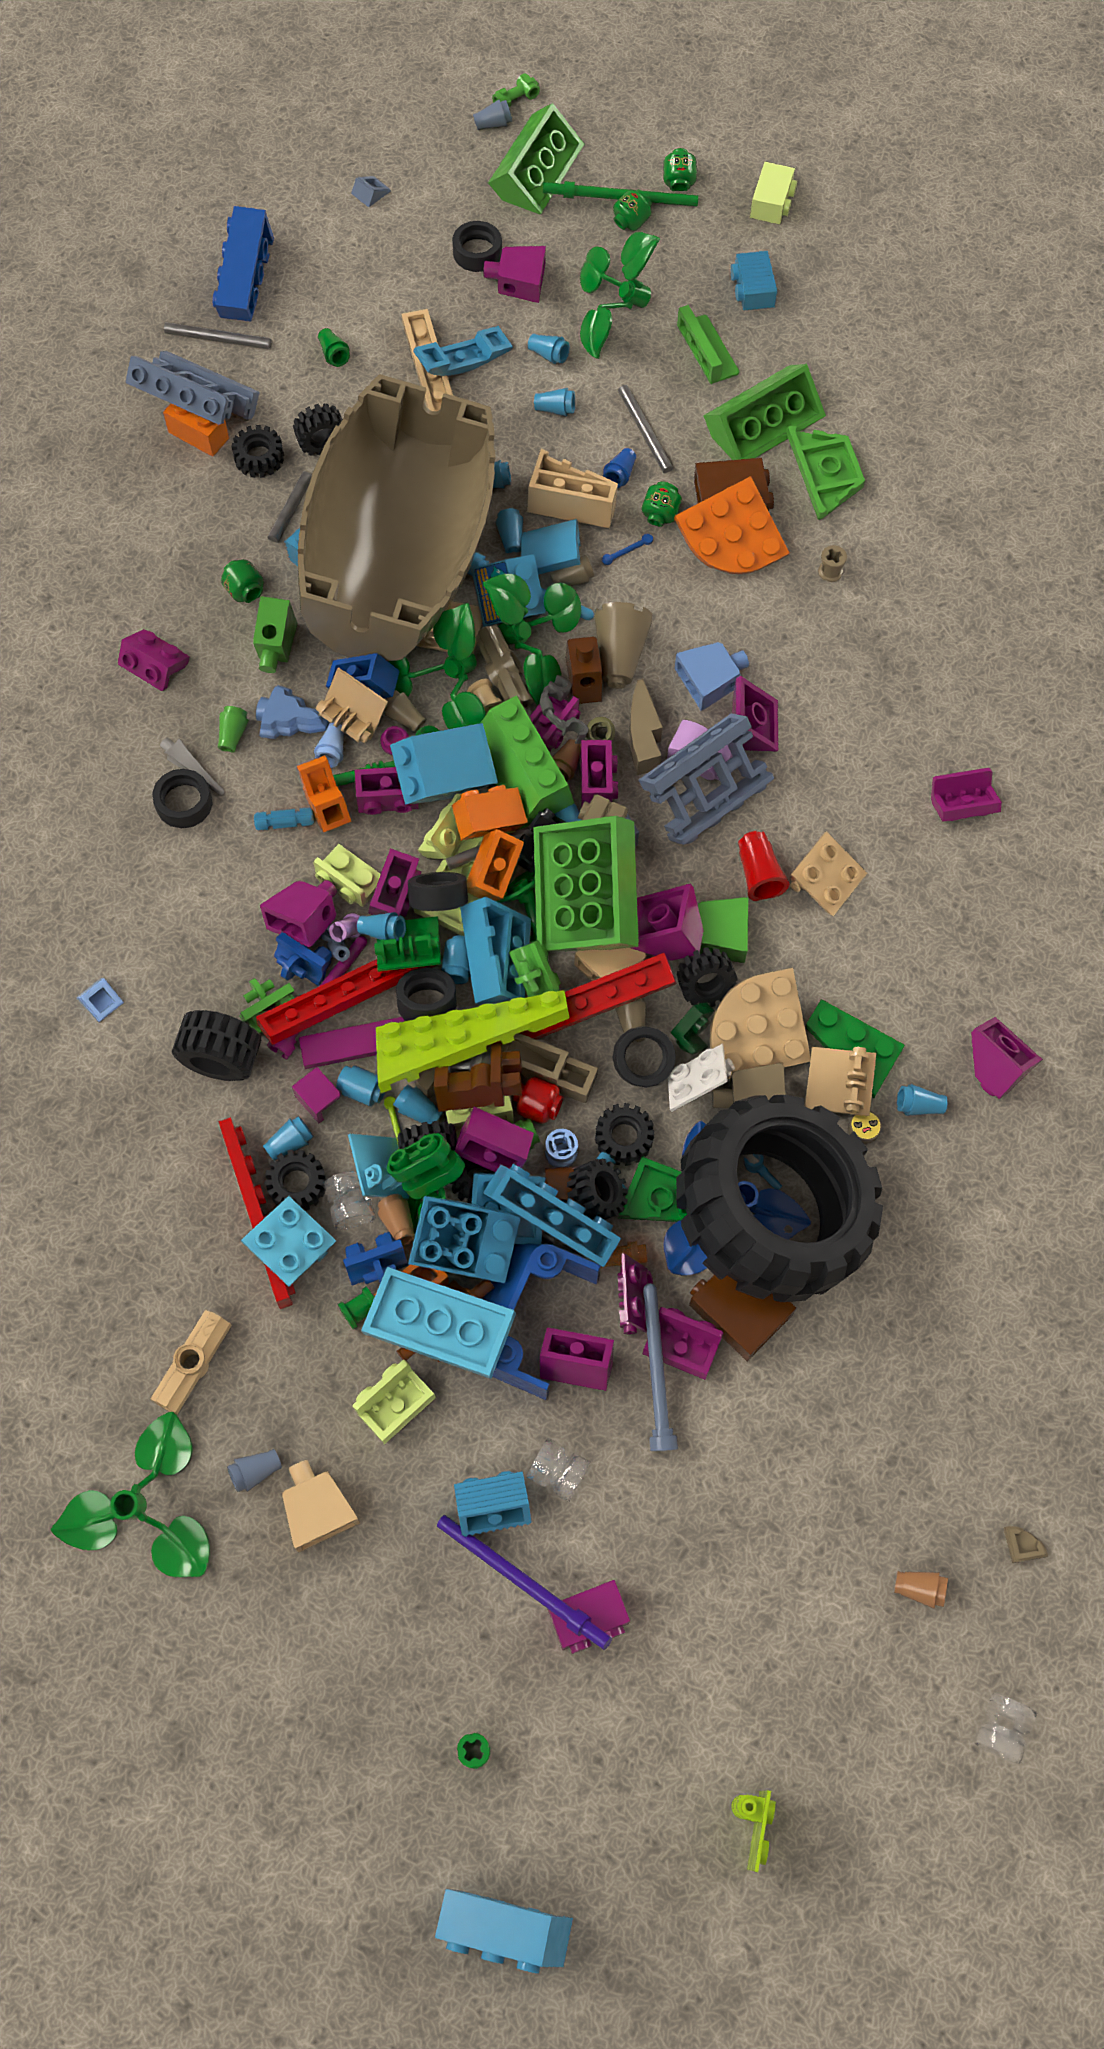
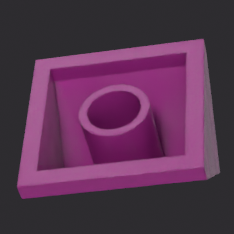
M742 676L737 677L732 698V714L748 717L752 726L748 731H751L753 735L750 740L742 745L744 750L777 752L778 700Z

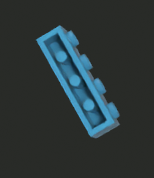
M500 1164L483 1194L602 1267L606 1265L621 1240L619 1236L611 1232L612 1224L597 1215L594 1220L588 1218L583 1214L586 1208L571 1199H568L566 1203L555 1197L558 1191L541 1181L537 1186L527 1180L530 1173L519 1166L512 1164L508 1168Z

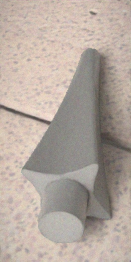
M165 738L161 742L160 747L168 755V761L181 769L196 771L204 777L212 790L219 795H224V789L203 769L180 739L176 743L169 738Z

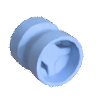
M567 1129L552 1131L547 1136L545 1142V1155L548 1163L555 1168L571 1166L577 1158L578 1140L575 1134Z

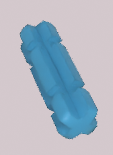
M310 807L299 808L300 811L296 812L295 809L271 811V814L256 812L254 814V825L256 830H268V826H273V829L297 827L298 823H301L302 826L314 824L313 810Z

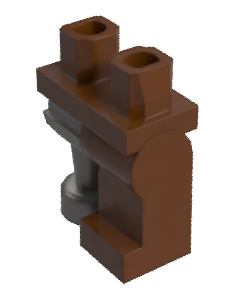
M492 1043L491 1048H486L487 1052L449 1067H435L434 1091L438 1111L485 1107L494 1103L495 1107L504 1106L505 1096L522 1095L520 1073H522V1061L520 1051L503 1052L501 1043Z

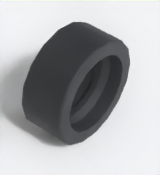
M479 220L464 223L455 230L452 237L453 257L460 267L472 272H484L485 261L500 262L502 237L497 227ZM473 239L486 240L493 245L483 253L468 252L462 248L463 244Z
M176 769L162 775L155 783L152 792L153 804L157 814L163 822L171 827L181 829L194 827L204 821L210 814L213 805L208 783L202 775L194 770ZM189 785L199 791L200 801L187 811H173L165 805L166 795L170 790L178 786Z
M432 872L414 876L408 880L409 906L421 911H445L462 907L468 903L467 877L454 872Z
M430 967L417 968L406 973L396 986L398 1013L405 1021L414 1020L421 1016L430 1017L445 1014L456 1009L455 982L449 974L440 969ZM421 990H434L444 995L441 1000L425 1005L414 1003L408 999L412 994Z
M641 1026L631 1028L620 1036L614 1045L612 1058L615 1070L623 1080L631 1085L647 1088L656 1086L669 1077L674 1069L676 1055L674 1045L666 1034L656 1028ZM636 1039H652L662 1050V1063L658 1070L651 1075H637L626 1064V1050Z

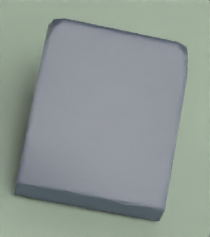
M368 176L355 179L351 194L367 207H370L391 192V190L376 177Z

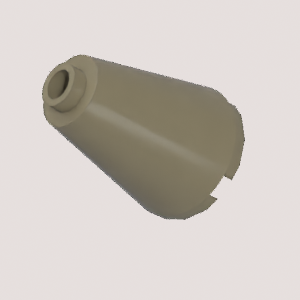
M611 602L602 604V610L600 611L598 608L595 609L594 619L602 678L611 688H625L633 680L652 624V613L645 607H643L641 612L634 609L635 604Z

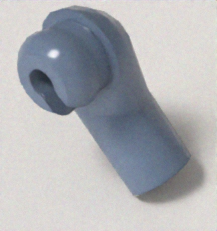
M329 925L321 935V938L324 941H328L327 948L332 952L333 957L338 961H345L349 958L350 951L345 946L344 940L337 942L332 939L329 933Z

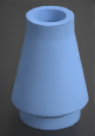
M334 722L328 725L327 730L314 749L315 759L325 755L330 768L336 767L343 760L345 732L341 731V724L338 727L333 726Z

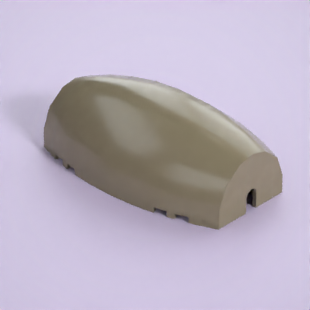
M379 374L358 395L356 404L352 408L348 407L340 425L335 426L324 445L312 473L303 505L298 541V587L301 614L310 633L331 650L349 658L378 653L388 662L401 660L435 626L441 614L446 611L455 598L471 567L480 543L492 497L495 475V434L490 406L444 393L441 409L431 411L427 409L424 403L426 387Z

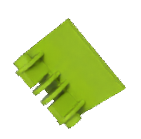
M769 1790L759 1791V1797L739 1795L733 1799L731 1804L732 1812L736 1817L754 1822L747 1870L754 1872L759 1871L760 1864L766 1865L768 1858L769 1841L764 1840L766 1824L772 1825L776 1801L770 1800L771 1791Z

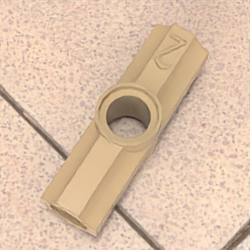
M205 1310L185 1344L175 1351L172 1365L150 1400L163 1409L178 1415L198 1380L207 1373L209 1362L232 1325L219 1315ZM191 1355L199 1356V1362L196 1367L192 1369L184 1368V1362L187 1357Z

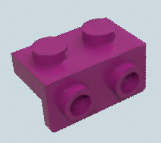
M143 629L121 640L118 665L160 691H164L168 687L170 675L185 668L189 663L190 656L180 651L176 646L158 638L153 632Z
M549 696L555 716L566 722L572 717L579 720L581 712L579 711L578 698L573 696L570 702L564 699L559 701ZM539 704L529 718L550 752L553 748L557 749L560 746L564 736L562 735V730L558 729L543 715Z
M990 768L933 777L931 800L942 822L1001 812L1002 802L991 786L993 772Z
M660 1307L659 1320L663 1363L705 1380L723 1332L710 1322H698L686 1317L678 1309ZM647 1339L642 1354L649 1357Z

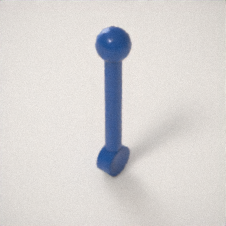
M644 534L642 540L611 555L605 554L602 557L603 564L610 565L614 559L644 544H651L653 536Z

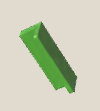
M689 305L680 307L678 310L677 326L709 383L713 384L739 375L736 364L708 316L695 317Z

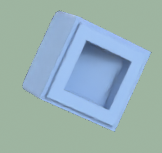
M104 978L99 979L77 997L80 1003L98 1022L102 1021L124 1003Z

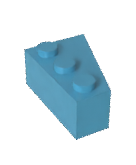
M483 897L460 907L475 1004H496L510 1001L517 997L525 998L523 984L517 985L514 978L519 975L509 952L529 944L531 918L488 897Z
M446 1889L435 1938L447 1941L446 1949L463 1954H468L469 1948L481 1950V1959L500 1964L504 1963L505 1957L518 1960L517 1969L539 1974L540 1967H564L573 1918L556 1916L540 1912L538 1909L525 1908L460 1890Z

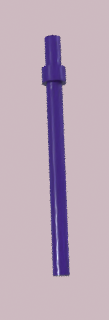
M446 1515L439 1519L437 1523L439 1529L564 1620L569 1630L578 1636L584 1635L601 1649H607L612 1641V1637L591 1622L590 1616L580 1609L576 1611L475 1536L470 1534L466 1537L462 1536L460 1525Z

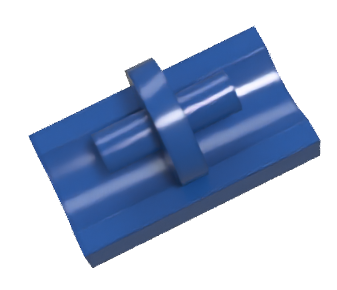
M281 932L276 937L278 946L274 953L277 963L283 967L281 977L287 981L295 975L300 979L305 977L319 986L325 979L326 969L331 964L332 952L324 946H319L313 952L307 946L300 944L284 932Z
M387 1232L378 1235L375 1239L377 1248L365 1251L363 1244L355 1243L345 1248L346 1258L343 1259L351 1285L353 1286L364 1281L365 1284H369L377 1280L380 1284L387 1267L398 1270L409 1266L401 1240H395L391 1233Z

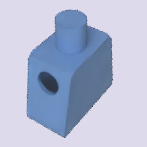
M717 642L677 653L674 669L702 711L734 690L736 678L741 675L740 670L749 667V660L746 653L742 650L729 655L723 644Z

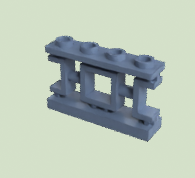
M160 351L159 358L154 357L152 363L140 357L131 356L126 376L127 384L218 425L223 424L225 418L229 419L231 413L247 420L252 419L260 393L168 351Z
M729 714L639 779L643 790L650 792L651 795L649 797L651 801L660 804L665 800L668 801L675 816V819L664 826L666 831L670 832L667 834L670 841L682 845L692 843L698 838V834L709 827L717 825L724 815L740 808L746 799L753 794L762 792L767 787V784L774 779L773 774L766 771L767 765L765 762L754 760L750 763L742 746L753 737L752 732L748 731L752 727L748 717ZM728 745L733 757L725 762L722 754L718 751ZM713 766L721 785L704 796L696 778ZM738 768L741 775L745 778L736 784L731 772ZM682 779L687 790L678 795L675 787L671 785ZM693 801L696 809L700 811L689 817L685 806Z

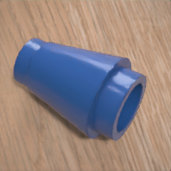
M624 448L605 465L603 477L618 483L617 488L626 485L636 460L635 452L630 448Z

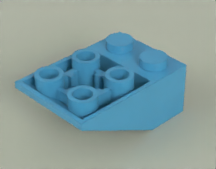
M424 1196L408 1264L505 1283L521 1217L505 1210Z

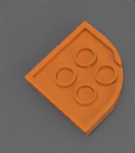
M751 476L674 517L691 551L701 562L710 568L713 567L729 574L751 573L790 554Z

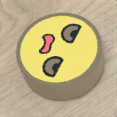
M870 1111V1116L853 1115L849 1122L848 1130L850 1134L855 1131L864 1144L871 1143L880 1135L882 1122L876 1113Z

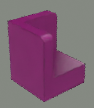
M318 1067L291 1086L297 1100L318 1124L324 1120L322 1112L341 1097L340 1092Z

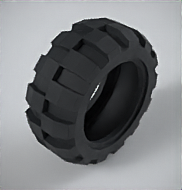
M756 1095L735 1101L727 1110H720L690 1141L681 1158L682 1172L676 1177L677 1208L686 1210L687 1215L681 1220V1227L690 1247L699 1245L707 1256V1259L702 1264L718 1279L729 1276L737 1281L735 1290L755 1298L765 1299L772 1293L774 1301L778 1302L806 1301L813 1294L823 1295L858 1270L872 1251L873 1240L879 1236L883 1205L876 1203L875 1200L881 1196L882 1185L877 1167H869L864 1158L868 1151L867 1147L855 1131L848 1135L837 1124L840 1117L821 1105L815 1106L813 1109L805 1107L804 1098L773 1095L768 1100L766 1095ZM758 1154L772 1157L785 1163L800 1175L813 1193L819 1210L820 1229L816 1242L802 1243L780 1237L768 1230L754 1217L745 1204L738 1185L737 1164L739 1156Z

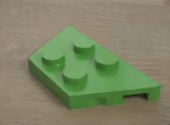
M791 425L788 426L786 434L816 516L820 520L864 487L865 479L848 436L827 434L819 430H813V434L796 431L797 426Z

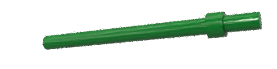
M564 181V184L543 182V193L563 195V198L574 199V196L619 200L629 190L575 185V182ZM643 191L649 197L651 203L698 206V195Z

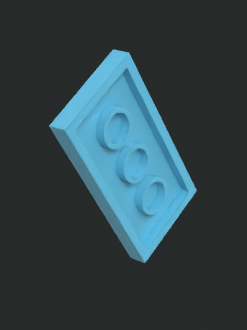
M387 1267L361 1331L365 1335L491 1379L516 1312L512 1309Z

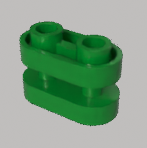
M439 1133L427 1134L404 1149L396 1150L389 1157L387 1164L388 1173L397 1182H402V1188L412 1199H420L452 1183L462 1174L465 1168L462 1158L455 1151L450 1150L449 1143Z

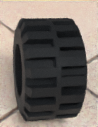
M194 1010L187 1012L183 1017L172 1049V1055L182 1065L203 1076L224 1081H241L250 1077L262 1040L260 1034L254 1028L235 1017L215 1011Z

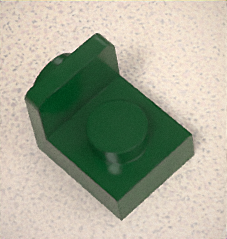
M707 1002L693 1005L670 1032L677 1039V1045L683 1051L692 1055L703 1052L708 1047L698 1036L710 1024L708 1018L715 1011Z

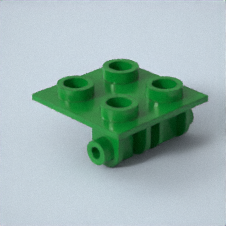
M438 916L405 920L406 932L404 937H399V941H396V939H377V943H374V949L377 956L378 972L440 965Z

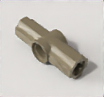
M497 625L486 626L478 631L475 639L487 662L485 669L489 678L499 688L504 701L517 695L524 709L530 708L534 700L522 676L524 670L520 661L509 649L500 628Z

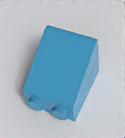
M483 723L411 736L390 745L405 805L453 799L457 793L462 794L470 790H480L498 783Z

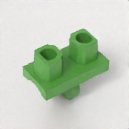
M539 940L509 952L519 975L514 978L517 985L523 984L528 997L541 995L548 991H560L559 986L561 982L557 973L551 970L547 961V949L544 944H540Z
M255 978L250 980L249 984L252 990L243 995L247 1003L256 998L260 1001L242 1011L241 1015H239L241 1020L245 1023L248 1022L258 1034H261L262 1031L257 1025L256 1016L264 1013L265 1010L274 1005L277 1007L294 999L292 996L294 989L290 983L267 996L266 992L275 987L270 979L261 985Z

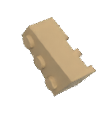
M541 449L528 487L527 512L569 521L577 519L580 523L610 528L616 507L618 483L590 470H586L584 473L571 467L572 462L566 459L560 462L549 457L548 451Z

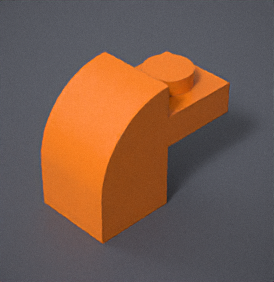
M324 755L298 765L297 769L305 796L323 833L352 822L344 797L336 786L326 756Z

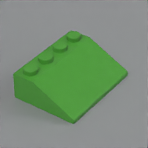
M609 816L534 827L537 940H539L540 944L545 945L547 952L611 950L638 947L634 821L619 816Z

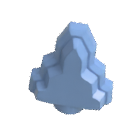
M280 685L275 686L270 698L261 697L256 709V720L261 721L259 736L263 738L276 739L279 735L292 736L299 731L310 734L326 731L329 725V721L320 717L316 709L306 707L302 698L294 696L291 689Z

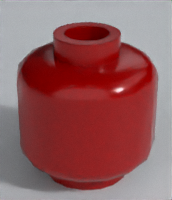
M532 1077L525 1084H522V1095H514L513 1101L517 1102V1112L520 1116L544 1124L550 1119H556L563 1103V1096L560 1095L557 1085L537 1077Z

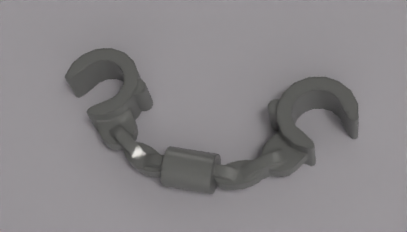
M557 675L555 682L550 681L549 685L544 688L539 704L543 715L558 729L562 730L563 736L568 731H574L578 733L575 744H581V740H585L588 733L587 725L574 717L566 722L554 714V708L549 696L562 701L568 697L572 688V684L567 678Z

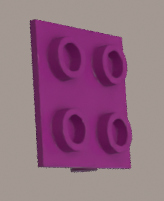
M624 1253L621 1254L622 1267H620V1273L617 1274L618 1291H620L618 1297L624 1299L623 1302L619 1303V1308H624V1310H619L620 1328H623L624 1334L628 1335L636 1334L637 1328L647 1333L643 1288L646 1284H653L651 1272L646 1267Z

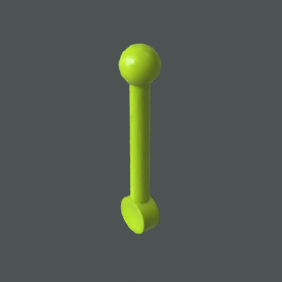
M388 1096L384 1099V1107L389 1110L397 1140L401 1130L395 1106H393L396 1099Z

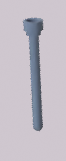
M649 1283L644 1286L643 1294L655 1429L652 1430L653 1437H649L650 1451L678 1449L677 1435H673V1428H669L657 1288L654 1284Z

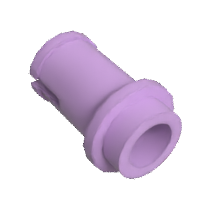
M350 913L343 920L331 924L329 933L332 939L341 942L346 938H356L362 935L357 931V921L360 916Z

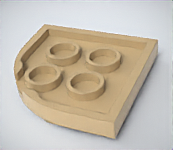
M793 968L759 974L741 981L726 993L717 1010H715L710 1025V1048L713 1049L723 1044L725 1060L729 1058L735 1067L731 1074L738 1070L783 1063L784 1067L810 1062L811 1056Z

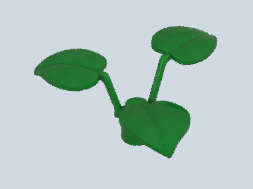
M635 232L627 239L622 249L621 262L624 265L622 273L628 281L623 283L605 274L611 260L606 249L597 246L590 249L587 253L586 261L583 263L580 272V283L583 291L587 293L595 292L603 278L620 287L619 296L624 301L600 304L597 311L591 309L584 317L580 338L586 351L594 358L599 359L601 349L611 329L612 314L609 309L624 307L631 309L633 305L644 308L649 303L651 289L643 285V282L638 281L636 278L651 257L660 240L659 237L643 232Z
M515 574L497 575L483 582V586L490 596L497 616L502 621L498 627L507 645L515 644L516 649H524L534 653L525 658L524 676L531 697L536 706H538L544 688L549 685L550 681L554 683L557 675L562 676L560 665L552 655L543 656L540 649L526 645L524 642L531 636L532 626L552 620L553 627L558 633H566L573 630L581 616L580 598L576 590L569 585L554 583L547 588L544 595V607L549 615L526 622L523 620V617L528 613L526 606L531 599L527 583Z
M465 603L444 611L439 621L433 627L436 643L440 648L448 650L447 654L449 657L446 658L444 663L409 673L410 666L406 657L401 660L389 661L390 664L399 670L395 690L399 693L404 692L407 697L410 696L413 689L410 678H416L444 669L449 677L459 678L450 694L452 701L445 703L442 707L443 720L448 729L480 724L486 716L483 704L476 695L470 692H461L457 695L463 683L468 680L466 674L474 671L477 665L476 657L473 654L475 648L474 620L469 603Z
M168 1412L161 1415L144 1430L138 1439L135 1448L136 1464L142 1469H153L150 1475L138 1484H134L131 1491L122 1490L117 1492L111 1500L106 1494L96 1490H88L78 1494L69 1502L60 1518L52 1526L51 1532L61 1541L72 1547L82 1550H99L108 1546L117 1536L118 1530L113 1520L114 1518L120 1520L139 1519L163 1532L154 1540L151 1549L152 1560L158 1570L172 1577H201L204 1575L209 1563L210 1545L203 1526L194 1518L182 1515L176 1517L168 1528L165 1524L145 1514L147 1502L140 1493L141 1489L158 1476L159 1471L165 1475H175L181 1472L190 1462L193 1451L191 1438L177 1414Z

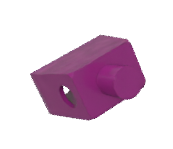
M546 246L504 247L500 262L485 261L483 276L484 278L498 279L499 294L539 303L546 265Z
M324 880L317 887L303 881L294 882L260 905L266 929L277 934L284 932L300 944L311 947L336 918V911L332 900L337 894L336 887L328 880Z

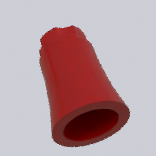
M751 831L744 834L738 840V847L746 877L749 899L759 901L779 897L787 891L790 883L778 863L771 842L768 841L765 832Z

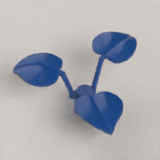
M703 1121L696 1123L688 1133L683 1145L682 1156L690 1141L706 1125ZM741 1181L738 1183L744 1202L749 1210L755 1213L754 1217L776 1235L789 1240L811 1224L809 1217L802 1207L784 1192L773 1188L763 1189L758 1192L756 1186L751 1182ZM681 1221L674 1223L667 1230L664 1237L663 1246L668 1270L676 1275L688 1276L707 1269L702 1264L707 1259L698 1244L690 1247L681 1227ZM787 1225L792 1227L793 1231L791 1233H785L784 1229Z

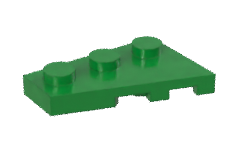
M822 999L805 1026L824 1048L853 1051L854 1047L866 1048V1052L876 1053L872 1089L873 1098L877 1095L905 1046L903 1043Z
M641 1157L629 1186L628 1194L625 1196L628 1199L627 1205L623 1206L625 1209L619 1213L618 1219L681 1221L687 1215L685 1209L677 1208L676 1177L681 1171Z

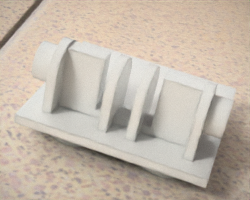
M723 1044L703 1051L697 1058L686 1064H679L672 1070L668 1077L671 1112L728 1082L727 1077L731 1075V1071L735 1067L729 1058L725 1060Z

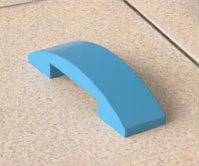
M496 326L478 331L475 338L444 347H439L437 342L415 347L413 352L428 373L437 376H449L474 370L511 351L513 346L500 327Z

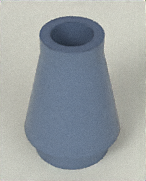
M497 100L480 112L473 114L477 130L507 126V123L512 122L506 100L501 102Z
M274 1449L234 1459V1463L227 1466L231 1481L237 1492L244 1489L248 1492L272 1473L282 1468L279 1457Z

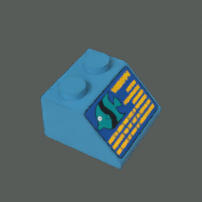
M534 554L505 559L471 569L483 627L502 623L493 608L487 590L483 586V582L497 575L515 574L527 583L531 599L526 606L528 613L523 619L546 613Z

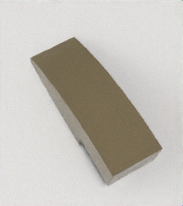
M643 679L637 680L632 699L629 724V743L632 760L637 775L650 772L660 765L661 753L657 742H661L663 729Z
M520 1033L514 1035V1041L502 1044L503 1052L520 1051L522 1061L521 1075L528 1079L537 1077L553 1083L559 1087L561 1095L586 1104L597 1078V1067L568 1057V1051Z

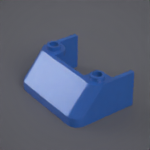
M514 1244L505 1283L490 1280L495 1289H492L482 1299L514 1310L530 1274L542 1279H552L563 1270L597 1284L601 1265L549 1244ZM508 1336L492 1377L547 1400L549 1383L518 1370L523 1359V1349L516 1339Z

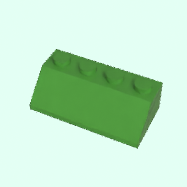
M551 103L531 115L488 184L502 201L541 214L553 194L543 193V182L561 183L585 144L556 106Z
M807 364L789 365L703 415L712 439L732 460L756 458L788 439L786 434L788 426H797L796 431H801L826 416Z
M517 695L491 708L481 723L484 726L498 781L495 786L505 785L506 789L518 787L528 821L519 829L529 826L538 812H543L545 808L555 814L574 804L568 783Z

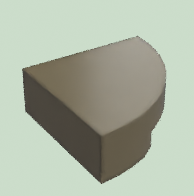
M1016 1526L1003 1528L1012 1563L1048 1557L1043 1543L1031 1533Z

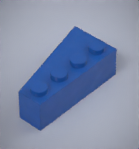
M234 206L232 217H228L227 220L228 239L223 242L222 246L224 260L223 265L218 267L217 279L219 286L218 291L215 290L213 293V307L217 309L220 318L251 322L259 295L256 285L262 284L264 277L263 263H268L270 256L268 245H273L274 236L266 210Z

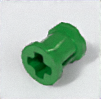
M367 1286L362 1288V1293L346 1303L341 1301L337 1304L352 1330L357 1328V1323L367 1317L373 1303L374 1296Z
M478 1733L464 1735L457 1745L458 1759L468 1768L477 1769L482 1767L490 1757L489 1743L484 1736ZM477 1740L482 1743L480 1747L483 1753L482 1758L479 1760L474 1757L471 1761H468L465 1758L468 1753L464 1748L467 1742L474 1744Z

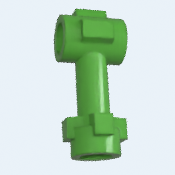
M524 73L518 77L516 87L508 91L505 88L496 91L492 96L493 103L497 100H500V102L506 100L510 107L511 101L522 95L532 100L540 92L539 83L533 77L530 78L528 74Z

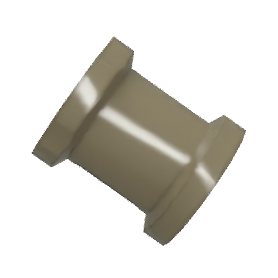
M831 545L822 551V563L818 569V574L823 580L835 582L841 578L843 566L847 560V554L843 548Z

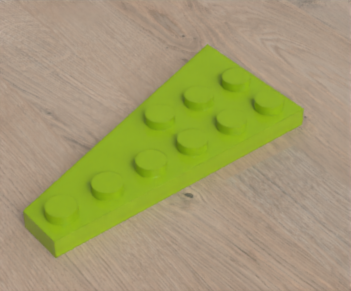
M548 991L541 995L526 998L517 997L506 1002L482 1004L475 1008L451 1010L445 1014L430 1017L421 1016L414 1020L399 1023L390 1022L376 1027L377 1075L380 1093L392 1090L390 1084L406 1078L408 1083L420 1078L419 1073L432 1067H449L487 1052L486 1046L501 1040L503 1045L514 1041L515 1034L525 1030L537 1032L569 1019L565 991Z

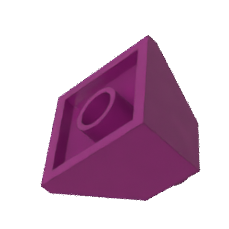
M691 883L637 898L638 947H631V949L654 956L665 953L670 961L685 958L687 955L694 956L693 952L696 950L700 953L704 930L694 887Z
M996 1017L979 1025L971 1032L975 1077L981 1082L980 1085L985 1092L991 1096H996L998 1099L1008 1094L1043 1060Z

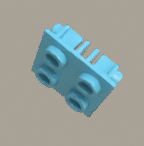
M348 1134L362 1195L387 1197L393 1194H400L403 1199H409V1195L402 1188V1182H397L387 1171L389 1157L399 1148L396 1138Z
M288 1196L253 1228L241 1242L290 1287L316 1261L320 1262L327 1255V1250L336 1240Z

